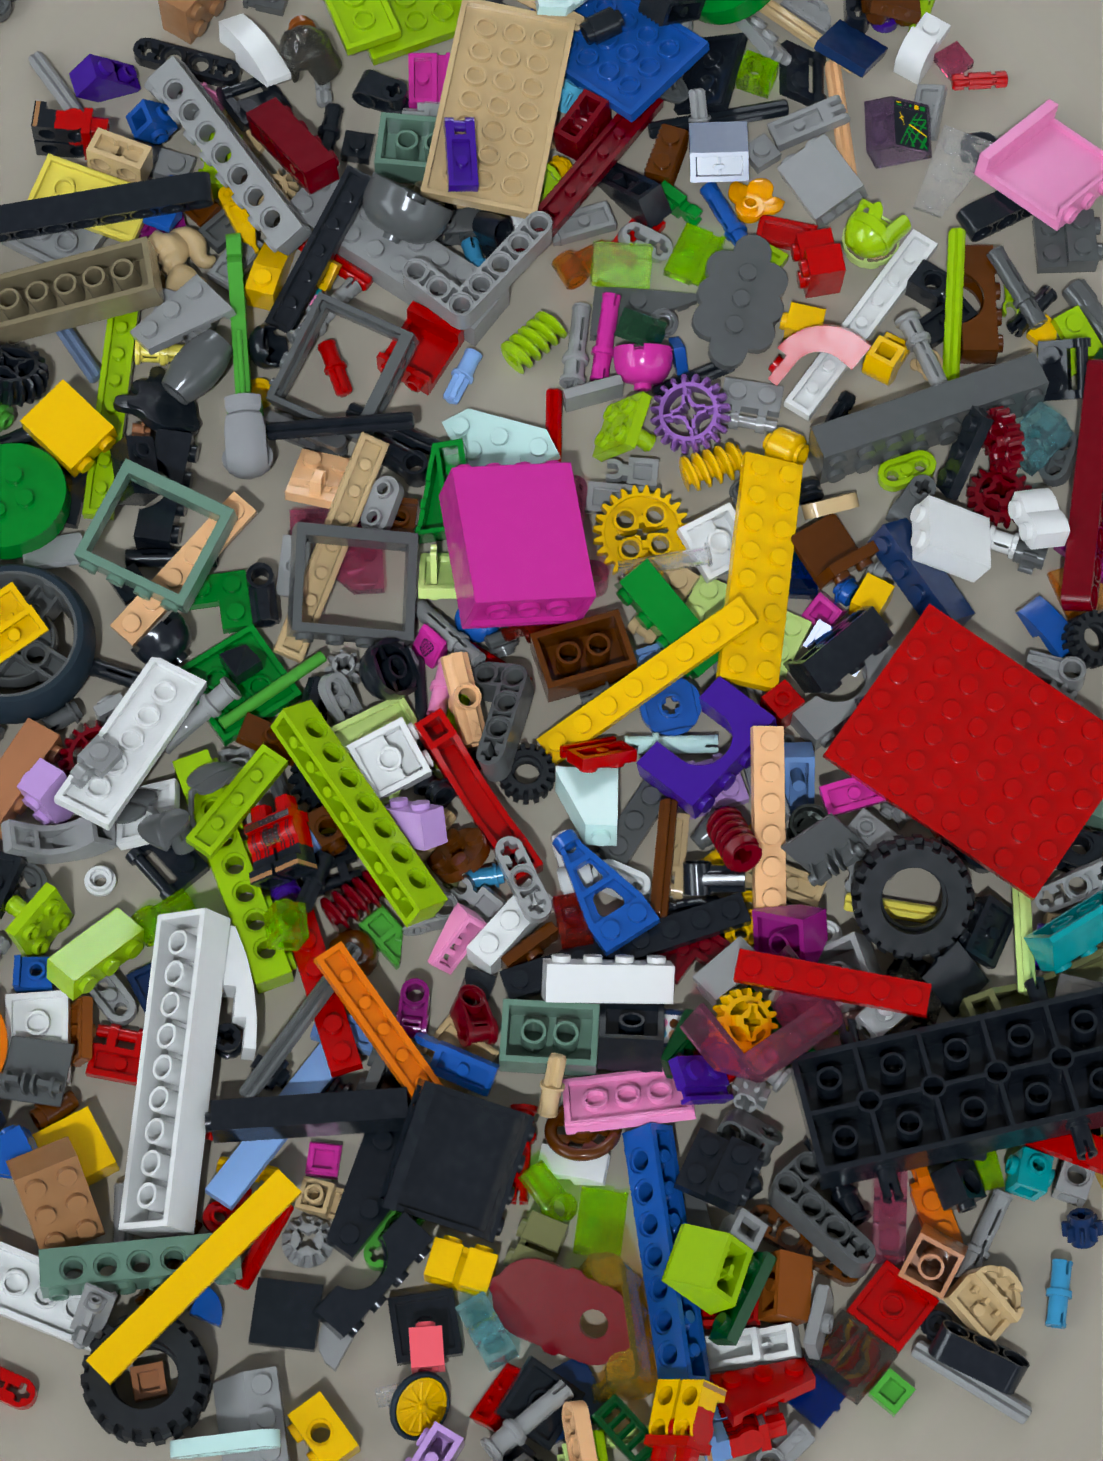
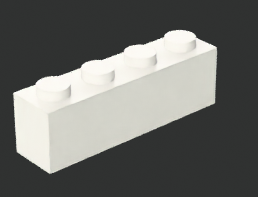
M556 953L552 954L551 958H543L541 997L545 1002L673 1004L675 966L670 960H666V956L648 955L647 960H634L633 955L627 954L615 955V959H603V956L599 954H584L583 959H571L569 954Z

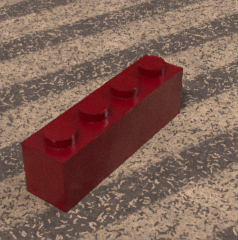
M274 97L246 112L251 135L309 195L340 179L337 169L339 160L334 151H328L319 136H313L305 122L298 120L288 105L284 106Z

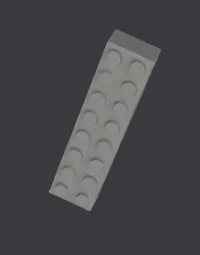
M339 180L311 195L302 187L291 199L290 202L312 231ZM363 204L337 251L338 255L371 275L374 283L408 305L412 301L423 304L404 288L402 268L407 260L411 258L425 260L459 287L478 268L435 240L421 245L400 240L399 244H396L382 237L384 231L370 222L364 212ZM421 275L411 276V278L418 279L422 277ZM480 288V289H477V290H475V291H476V292H479V293H482V292H485V291H487V290H486V289H483V288ZM509 288L470 328L464 329V339L466 342L475 347L508 307ZM435 292L433 295L441 296L445 293ZM466 309L456 310V312L458 313H465L466 311H468Z

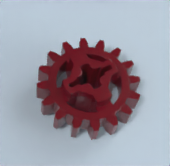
M999 406L990 408L986 412L994 419V422L982 445V448L986 449L984 454L985 456L989 455V464L995 465V471H1001V473L1015 471L1021 467L1020 462L1024 461L1021 452L1025 451V447L1022 445L1025 439L1023 431L1019 430L1021 425L1020 423L1016 424L1015 413L1010 414L1009 407Z
M990 465L988 473L980 469L977 477L971 478L969 484L971 487H968L966 496L969 497L967 508H974L973 512L990 518L992 525H995L996 528L998 523H1003L1005 529H1008L1011 520L1014 522L1008 513V504L1012 500L1014 492L1032 490V486H1024L1027 477L1024 475L1018 478L1016 476L1018 469L1001 473V471H995L994 465ZM988 484L989 487L983 489V491L980 493L982 487Z

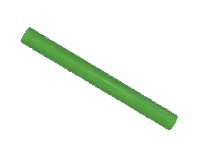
M321 651L317 652L219 718L220 725L227 729L245 717L247 712L251 713L327 661L326 657Z

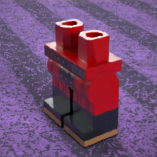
M35 101L31 129L37 155L47 156L49 153L57 157L82 158L85 156V160H87L86 149L97 128L110 130L109 118L94 117L93 108H84V112L77 108L62 111L48 109L47 102Z
M288 794L275 797L276 812L272 813L271 806L265 804L251 808L252 822L244 825L245 835H248L247 845L252 854L254 871L249 873L250 885L273 890L291 882L292 879L296 880L318 870L310 829L307 824L309 821L308 813L298 810L296 798Z

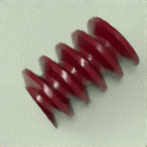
M730 806L716 810L709 817L706 824V832L727 868L735 872L749 871L759 863L762 857V849L759 847L756 837L750 830L740 810Z
M368 870L362 872L363 881L356 876L351 879L353 888L348 884H343L341 886L342 895L335 890L330 893L332 902L325 897L320 899L321 909L337 933H339L338 924L343 925L347 929L350 928L349 917H352L357 922L361 921L360 910L370 915V903H373L378 908L382 907L380 897H386Z

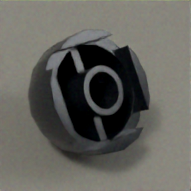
M171 612L164 621H161L143 637L131 651L145 665L151 657L162 658L178 666L189 656L185 652L191 644L192 635L189 625L178 612Z
M387 637L370 646L362 656L359 665V674L365 689L372 696L384 701L402 699L415 692L418 688L415 687L416 681L421 678L419 661L414 651L409 646L404 648L398 643L400 639L395 637Z

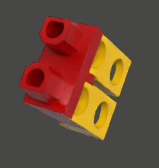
M658 1379L649 1422V1434H645L643 1443L653 1448L650 1461H674V1457L675 1461H698L699 1455L710 1456L712 1446L708 1443L713 1436L714 1428L712 1422L717 1403H724L727 1390L705 1379Z

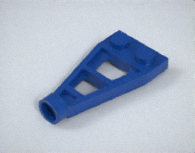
M573 829L562 832L553 840L552 845L561 855L588 931L606 957L660 923V918L642 893L586 847ZM576 847V850L573 853H568ZM587 864H591L602 875L603 879L586 888L581 882L577 870ZM610 888L624 899V905L603 917L597 912L593 899L602 890Z

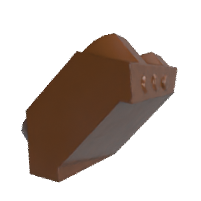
M861 0L862 13H865L867 20L873 25H882L887 19H893L900 26H911L912 24L917 25L921 19L920 0Z

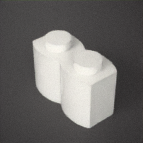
M1049 488L1015 491L1012 500L1008 504V513L1010 518L1019 527L1020 538L1025 541L1026 545L1031 550L1065 546L1070 534V527L1066 516L1059 510L1053 492Z

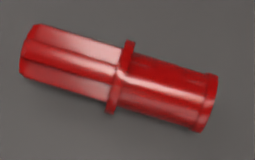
M329 339L321 342L317 348L325 365L324 373L329 376L336 396L346 397L352 393V386L346 373L347 364L342 361L335 340Z

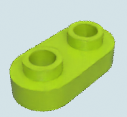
M917 450L887 460L879 467L877 475L878 484L889 492L906 489L915 476L928 475L932 478L936 469V460L931 453L924 450ZM921 466L925 471L919 472L915 467ZM895 476L897 480L890 481L887 477Z

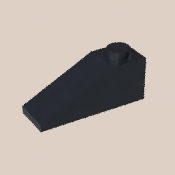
M616 163L597 185L632 219L649 228L659 225L664 218L672 213L661 184L619 163Z

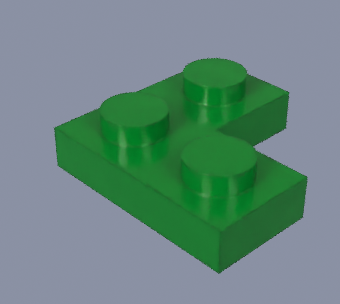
M246 570L208 575L190 610L219 606L223 634L238 632L253 623Z

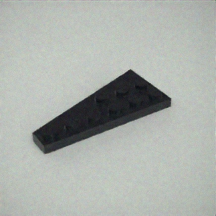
M388 1068L381 1089L402 1088ZM408 1097V1108H409V1105H410V1102H411V1100H410L409 1097ZM401 1131L364 1133L326 1238L328 1245L352 1262L393 1211L381 1207L377 1204Z

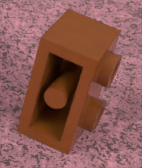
M782 1249L770 1252L777 1258V1261L759 1297L758 1320L777 1325L791 1322L798 1326L808 1323L812 1307L813 1257Z

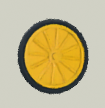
M429 1371L414 1373L402 1381L393 1394L389 1410L391 1424L398 1435L404 1439L416 1441L426 1427L430 1429L435 1421L441 1425L443 1424L450 1407V1392L446 1382L436 1373Z

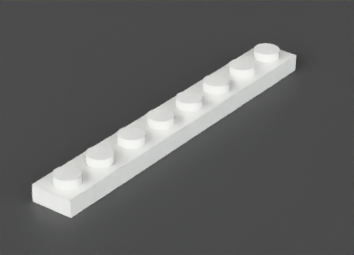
M913 229L841 326L851 329L869 341L905 293L907 282L923 259L928 261L937 250L938 243ZM821 352L785 399L784 407L809 422L849 367L832 354Z

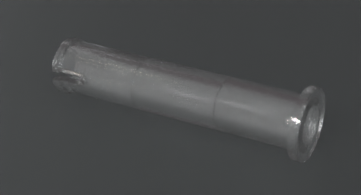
M704 543L703 547L618 561L621 579L645 559H648L659 573L708 564L709 567L713 566L709 543Z

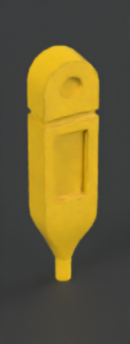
M223 186L218 191L221 207L234 231L241 233L242 242L250 245L255 254L259 253L260 250L256 245V230L247 219L249 215L246 209L242 210L231 198L234 194L229 187L225 188Z

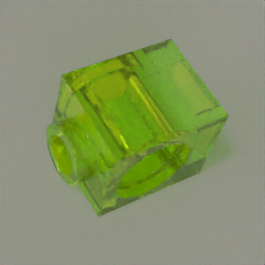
M747 50L740 64L736 88L768 99L778 77L779 62L762 54Z
M291 899L275 900L264 914L268 949L298 951L309 938L305 903L293 902Z

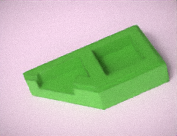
M382 905L381 908H378L358 925L360 930L366 932L372 938L377 949L397 970L400 968L403 927Z

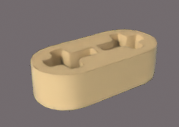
M850 492L805 503L801 507L804 520L859 507L857 493Z

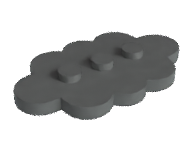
M749 234L741 237L736 242L733 252L721 250L713 253L705 266L706 279L700 283L696 291L699 307L696 308L693 314L691 326L699 338L709 342V359L716 367L722 370L738 368L743 363L747 353L760 354L767 351L775 338L773 325L779 322L784 312V305L780 298L784 295L788 286L787 274L779 265L770 262L771 247L764 238L758 235Z

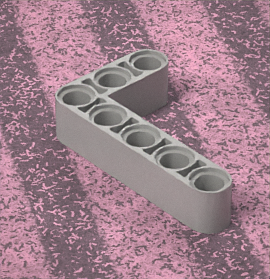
M535 211L529 214L460 287L425 260L411 258L404 263L402 268L404 288L410 295L452 327L459 330L468 329L549 246L552 241V219L544 211ZM536 228H543V229H545L544 231H541V232L534 231V229H536ZM517 248L525 249V251L517 252L514 250ZM498 268L506 269V271L504 272H497L494 270ZM413 275H421V276H422L421 278H418V279H413V278H411V276H413ZM480 288H483V289H486L487 291L482 292V293H479V292H476L475 290L480 289ZM435 292L445 293L441 296L433 295ZM458 309L468 310L465 313L456 312Z

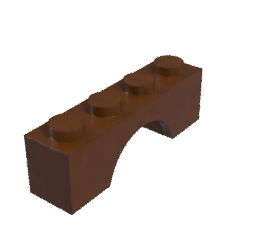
M965 245L963 288L974 295L981 311L973 319L962 323L960 364H996L998 353H1003V335H998V326L1002 325V309L997 308L996 300H1000L1001 287L1000 282H995V274L997 272L986 257L993 249V245Z

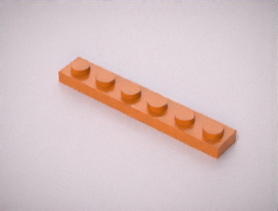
M342 941L317 956L313 962L401 1087H407V1095L410 1100L412 1099L418 1078L443 1086Z

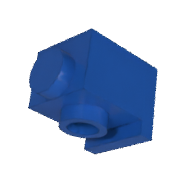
M14 955L12 986L16 993L56 990V986L47 979V959L49 957H22L21 955ZM32 971H42L39 976L31 975Z

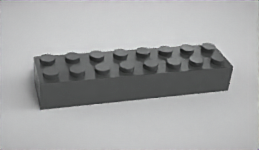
M1034 352L812 426L808 442V458L820 484L826 482L836 483L849 474L868 472L873 466L882 464L887 460L917 450L927 451L930 447L939 444L945 446L953 443L958 438L962 429V422L965 416L969 414L972 405L983 408L985 411H988L990 408L1004 406V408L1009 407L1010 414L1015 413L1016 418L1022 416L1024 418L1032 417L1042 408L1049 381Z

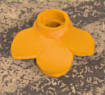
M766 178L754 179L748 185L738 181L732 182L728 191L730 201L735 204L737 217L744 223H755L762 215L777 214L785 203L784 200L772 196L773 184Z

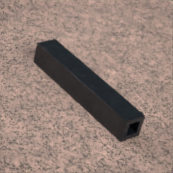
M407 1087L210 1100L211 1112H205L206 1132H212L214 1143L401 1131L408 1111Z

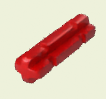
M991 71L970 72L968 76H964V73H954L951 77V86L954 91L964 90V87H968V90L991 89V86L994 85L995 88H1005L1008 84L1007 71H995V74H991Z

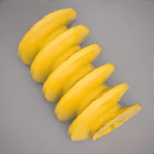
M727 442L725 443L724 450L719 445L715 446L713 454L709 449L703 450L702 458L697 452L691 454L690 461L686 456L680 457L679 469L687 491L689 492V485L693 484L697 491H700L701 481H704L709 488L712 487L713 477L720 484H723L724 474H727L731 481L735 480V471L738 470L740 473L743 456L739 446L736 444L735 447L733 443Z

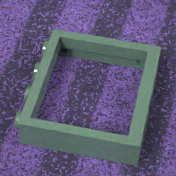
M125 459L79 543L74 556L80 563L79 567L87 570L88 573L93 575L96 572L102 573L107 576L106 580L117 587L122 588L125 584L133 588V593L142 599L149 601L152 597L160 601V606L168 611L171 610L177 613L179 610L187 614L238 517L234 509L133 461ZM130 481L217 521L179 594L91 553Z

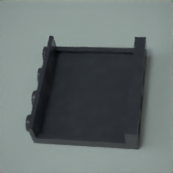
M418 1078L377 1204L381 1207L405 1212L409 1215L459 1230L493 1243L495 1236H500L503 1230L505 1218L502 1215L506 1204L510 1205L514 1197L515 1186L512 1185L516 1173L519 1174L523 1169L526 1158L523 1151L526 1142H531L534 1136L536 1124L533 1121L535 1117Z

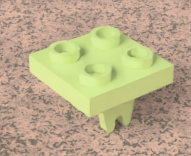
M431 544L430 553H420L418 599H457L449 553H437V544Z

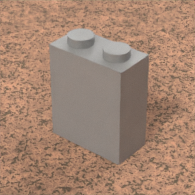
M825 133L820 137L810 139L802 150L796 154L788 155L783 159L781 165L777 167L782 179L820 229L852 208L862 198L868 196L863 183Z

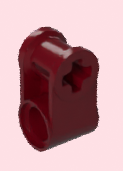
M471 984L462 986L449 1011L457 1031L459 1043L463 1047L471 1046L472 1043L485 1042L488 1045L495 1044L499 1033L498 1025L492 1015L486 994L478 986Z

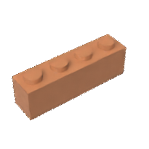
M30 718L26 720L0 758V840H2L1 823L8 819L14 820L18 814H23L27 809V806L22 802L24 796L17 788L23 775L30 771L39 758L44 759L50 764H56L61 758L60 749H64L59 734Z

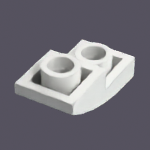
M542 1143L536 1174L540 1179H570L574 1185L605 1186L611 1156L607 1153L600 1158L590 1161H573L559 1156L548 1144Z

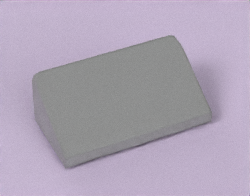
M77 532L57 536L40 549L23 554V565L47 570L80 564L74 553L82 540V534Z

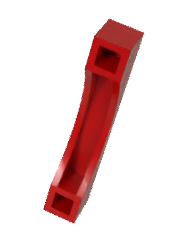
M439 708L415 723L414 726L420 741L443 776L448 779L450 785L455 790L456 796L477 828L488 840L487 843L494 854L496 844L501 838L506 836L516 837L522 842L537 874L542 872L543 862L487 784L443 710ZM505 846L502 856L508 855L510 857L513 868L518 865L515 860V851L517 849H510L509 846ZM520 872L514 877V882L517 886H520L528 878L531 879L532 877L526 872Z

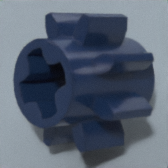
M1088 1208L1073 1209L1067 1215V1221L1061 1222L1062 1236L1067 1237V1243H1071L1073 1247L1078 1249L1093 1247L1098 1242V1236L1103 1235V1220H1098L1097 1214H1094Z

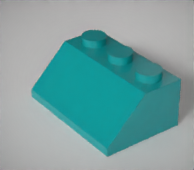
M1103 890L1098 891L1024 937L1041 971H1054L1055 974L1061 973L1072 966L1071 961L1078 956L1083 958L1098 950L1096 945L1103 942Z

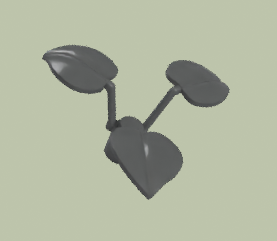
M211 762L196 768L186 780L187 785L191 787L188 791V812L184 809L176 808L167 812L163 811L160 814L152 806L158 800L157 793L150 789H137L115 823L128 824L140 819L146 812H150L152 815L144 818L137 828L142 839L166 852L172 845L174 852L178 855L190 853L195 848L186 843L185 838L192 828L196 826L194 819L195 794L207 795L219 790L236 776L242 767L229 762Z

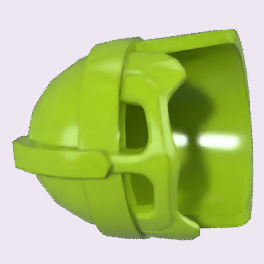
M862 198L857 209L848 219L845 229V244L861 258L872 259L886 256L911 230V223L908 217L900 215L888 224L881 219L883 214L882 203L880 201L871 203ZM869 208L868 213L863 212V210Z

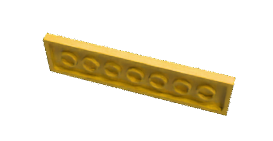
M747 451L742 456L724 607L740 596L759 623L719 651L716 679L721 676L731 684L766 692L779 684L794 552L791 537L796 533L803 465Z

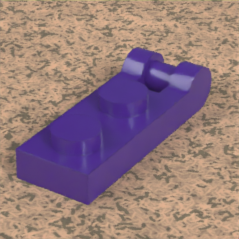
M444 117L448 192H478L479 182L474 117H465L464 120ZM455 132H464V134H455Z

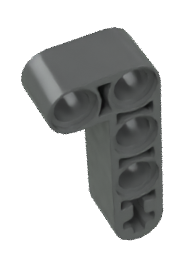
M482 662L474 667L472 673L475 685L480 689L482 699L492 702L478 745L476 757L485 778L492 782H499L504 780L511 771L534 696V687L526 668L522 665Z
M804 1151L775 1176L768 1193L769 1204L844 1274L851 1278H861L866 1275L875 1258V1246L814 1190L819 1182L812 1152ZM801 1169H806L812 1174H806ZM781 1188L786 1189V1190H788L791 1194L783 1193L780 1189H781ZM805 1210L810 1211V1212H812L815 1216L807 1215L804 1211H805ZM828 1233H834L839 1238H833Z

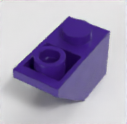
M93 54L86 56L69 73L76 97L98 103L137 93L141 90L134 65Z

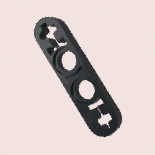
M146 37L136 41L133 47L135 60L142 67L157 70L166 62L170 55H178L199 82H206L207 84L220 87L225 84L231 86L241 81L239 64L232 59ZM147 49H151V52H148L146 56L142 55V52H146ZM198 62H205L209 65L202 72L193 69V66ZM228 71L233 72V74H229L228 77H223V74H227Z

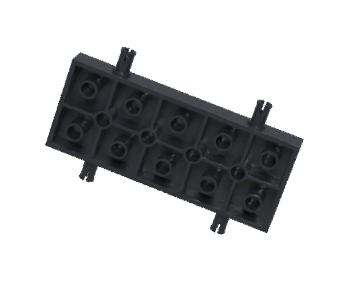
M1036 977V986L1034 979L1030 978L1024 983L1031 1002L1028 1004L860 1041L856 1021L854 1019H847L849 1025L847 1026V1031L844 1020H841L836 1024L841 1045L790 1056L791 1076L821 1190L878 1178L883 1202L886 1204L892 1203V1190L896 1203L904 1198L897 1175L899 1172L1069 1134L1072 1136L1079 1160H1086V1153L1089 1159L1095 1157L1098 1151L1090 1130L1103 1127V987L1049 998L1044 978Z

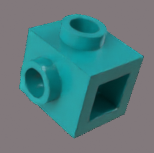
M1024 1146L1013 1155L1011 1154L1005 1165V1173L1008 1176L1004 1191L1031 1201H1036L1045 1195L1055 1176V1170L1052 1169L1054 1157Z

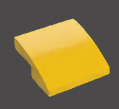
M13 582L0 589L1 664L49 631L32 605L27 603Z

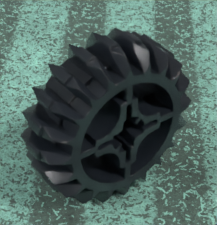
M7 342L5 345H0V405H8L9 408L12 405L22 407L25 402L33 404L34 399H41L42 393L46 392L49 380V370L45 358L40 357L38 351H31L30 346L23 348L19 346V343L9 345Z

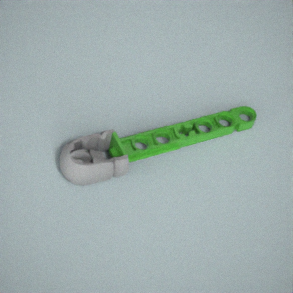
M241 233L226 234L229 300L230 306L236 313L235 316L231 317L235 394L224 397L227 415L224 428L225 451L222 455V462L229 474L240 479L250 480L261 477L269 471L274 456L266 438L261 394L252 393Z

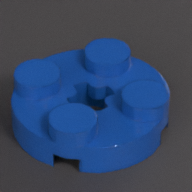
M681 677L639 707L642 721L652 733H659L661 736H677L687 733L697 723L701 713L699 691L692 683ZM666 698H671L673 702H678L679 707L674 710L675 714H669L668 710L662 709V705L666 703Z

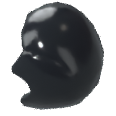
M256 326L249 336V355L253 363L259 368L266 370L281 369L279 367L281 358L288 351L286 338L274 334L273 331L277 329L275 326Z

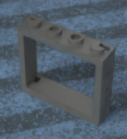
M319 292L312 305L308 304L306 310L307 317L303 325H299L294 332V343L290 351H286L281 358L279 365L281 369L276 379L272 378L269 382L270 388L266 399L272 406L303 420L326 418L286 400V397L328 313L331 312L397 342L361 415L384 414L419 344V340L412 332ZM374 432L366 433V434H369V435L373 436ZM360 433L345 434L347 440L356 443Z
M297 522L292 528L287 637H295V640H301L303 643H311L313 639L326 640V644L334 646L344 645V642L356 643V647L369 648L387 637H395L400 639L398 643L403 647L409 646L414 641L418 533ZM306 542L405 552L402 631L302 622Z

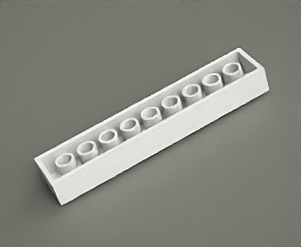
M207 908L166 913L157 916L118 1230L143 1238L194 1234L206 1134L205 1112H208L231 921V918Z

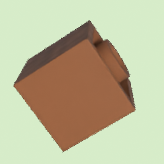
M924 1223L898 1276L943 1299L969 1246Z

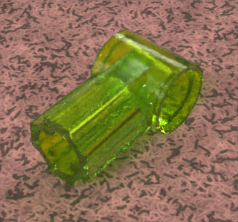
M182 888L155 906L147 905L140 908L130 918L144 928V943L147 947L154 946L158 915L197 908L187 892Z
M543 1160L529 1167L518 1177L539 1205L541 1214L560 1222L569 1221L577 1214L578 1203L576 1198L563 1189ZM556 1200L564 1205L565 1211L563 1216H559L554 1210Z

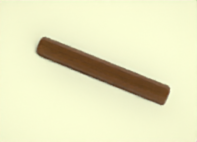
M671 798L662 799L659 805L650 906L659 918L667 917L669 910L678 802Z

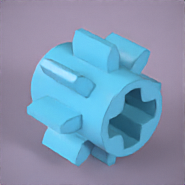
M565 79L558 110L566 114L584 89L577 87L569 79Z

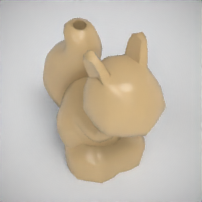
M178 227L169 233L155 230L148 238L157 252L158 262L162 265V273L168 275L165 283L166 289L177 291L197 274L192 267L186 265L188 257L197 267L202 269H210L216 263L214 255H207V242L203 235L191 227Z

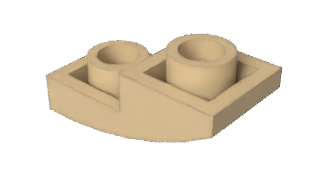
M303 1176L300 1186L302 1194L296 1200L295 1209L333 1221L344 1189L336 1187L335 1183Z

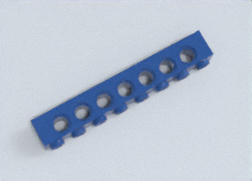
M650 1122L624 1132L622 1135L658 1379L680 1380L705 1379L710 1382V1368L701 1309L661 1281L681 1224H687L683 1192L673 1188L680 1173L673 1126Z

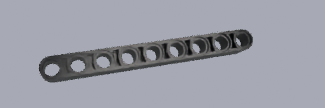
M192 172L0 205V243L207 208L214 204L210 174L207 172Z

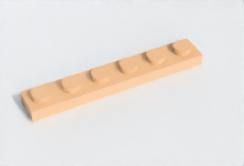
M235 491L222 503L235 510L238 520L221 552L257 514V511ZM208 518L151 581L179 594L217 521ZM136 596L113 621L110 627L134 647L168 610L161 607V602L152 597L148 601Z
M784 726L750 727L752 832L759 843V847L762 849V857L759 863L752 868L753 909L786 906V852L781 849V845L786 843Z

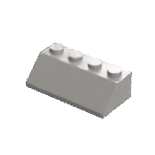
M277 1367L243 1371L213 1383L219 1434L258 1429H280L281 1448L222 1455V1461H291Z

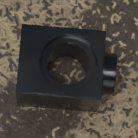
M923 259L909 278L905 295L933 311L941 303L946 302L947 272ZM927 285H933L937 289H930Z
M973 1160L952 1162L930 1174L944 1211L958 1210L959 1214L975 1209L977 1207L976 1202L987 1197Z

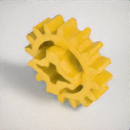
M751 988L730 990L728 995L720 996L719 999L722 1004L715 1005L712 1008L718 1015L717 1017L710 1018V1022L717 1025V1029H714L711 1034L719 1035L721 1038L717 1046H727L726 1054H736L737 1059L758 1057L759 1052L768 1051L769 1047L766 1042L775 1041L776 1039L771 1034V1030L778 1028V1024L772 1023L771 1019L777 1015V1012H769L768 1010L771 1001H761L762 992L752 993Z

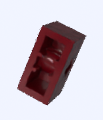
M584 88L553 131L556 151L577 161L612 120L609 100Z

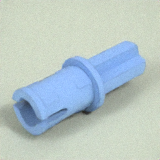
M466 348L457 368L451 371L452 378L443 394V399L447 403L457 405L467 386L473 383L474 378L472 376L479 361L482 359L481 353L477 350Z

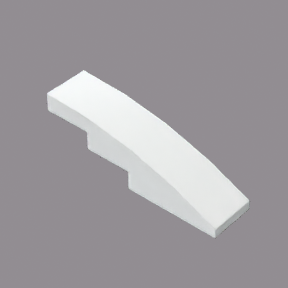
M230 926L222 997L233 998L231 1024L235 1025L238 1029H243L241 1059L254 1060L257 1039V1011L254 984L247 955L236 926Z

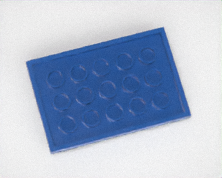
M587 0L573 11L586 18L607 7H611L614 11L619 10L624 20V26L621 27L622 33L598 45L595 43L588 45L583 38L581 30L579 32L574 31L564 78L569 79L577 87L585 88L609 100L610 109L630 122L635 121L710 50L708 41L680 23L659 27V24H655L646 15L643 16L638 11L641 0Z

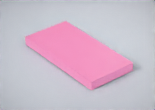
M663 1067L662 1072L623 1071L567 1078L562 1081L565 1084L563 1106L566 1135H573L576 1132H597L637 1127L650 1122L662 1124L696 1119L695 1105L681 1104V1100L684 1099L682 1092L677 1091L673 1078L665 1077Z

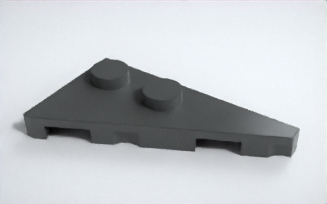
M595 285L590 341H596L602 293L611 292L621 295L616 325L618 333L627 330L631 326L648 323L649 316L657 309L666 308L671 311L677 310V312H680L692 305H697L696 294Z

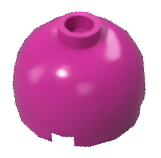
M633 343L614 347L615 371L617 375H621L624 383L634 385L635 391H651L652 385L662 383L671 371L673 354L670 346L644 343V346L634 347Z

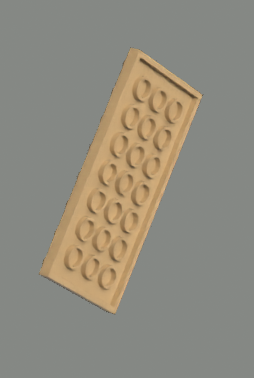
M462 0L420 195L431 200L523 219L532 212L538 211L576 19L562 16L537 15V11L485 0ZM444 117H453L454 120L474 117L479 182L478 192H448ZM455 132V134H464V132Z

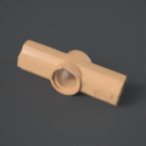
M468 652L451 653L440 658L449 694L448 708L454 715L458 735L467 749L478 747L485 726L480 705L482 699L481 692L475 685ZM458 695H466L470 699L471 705H463L459 701Z

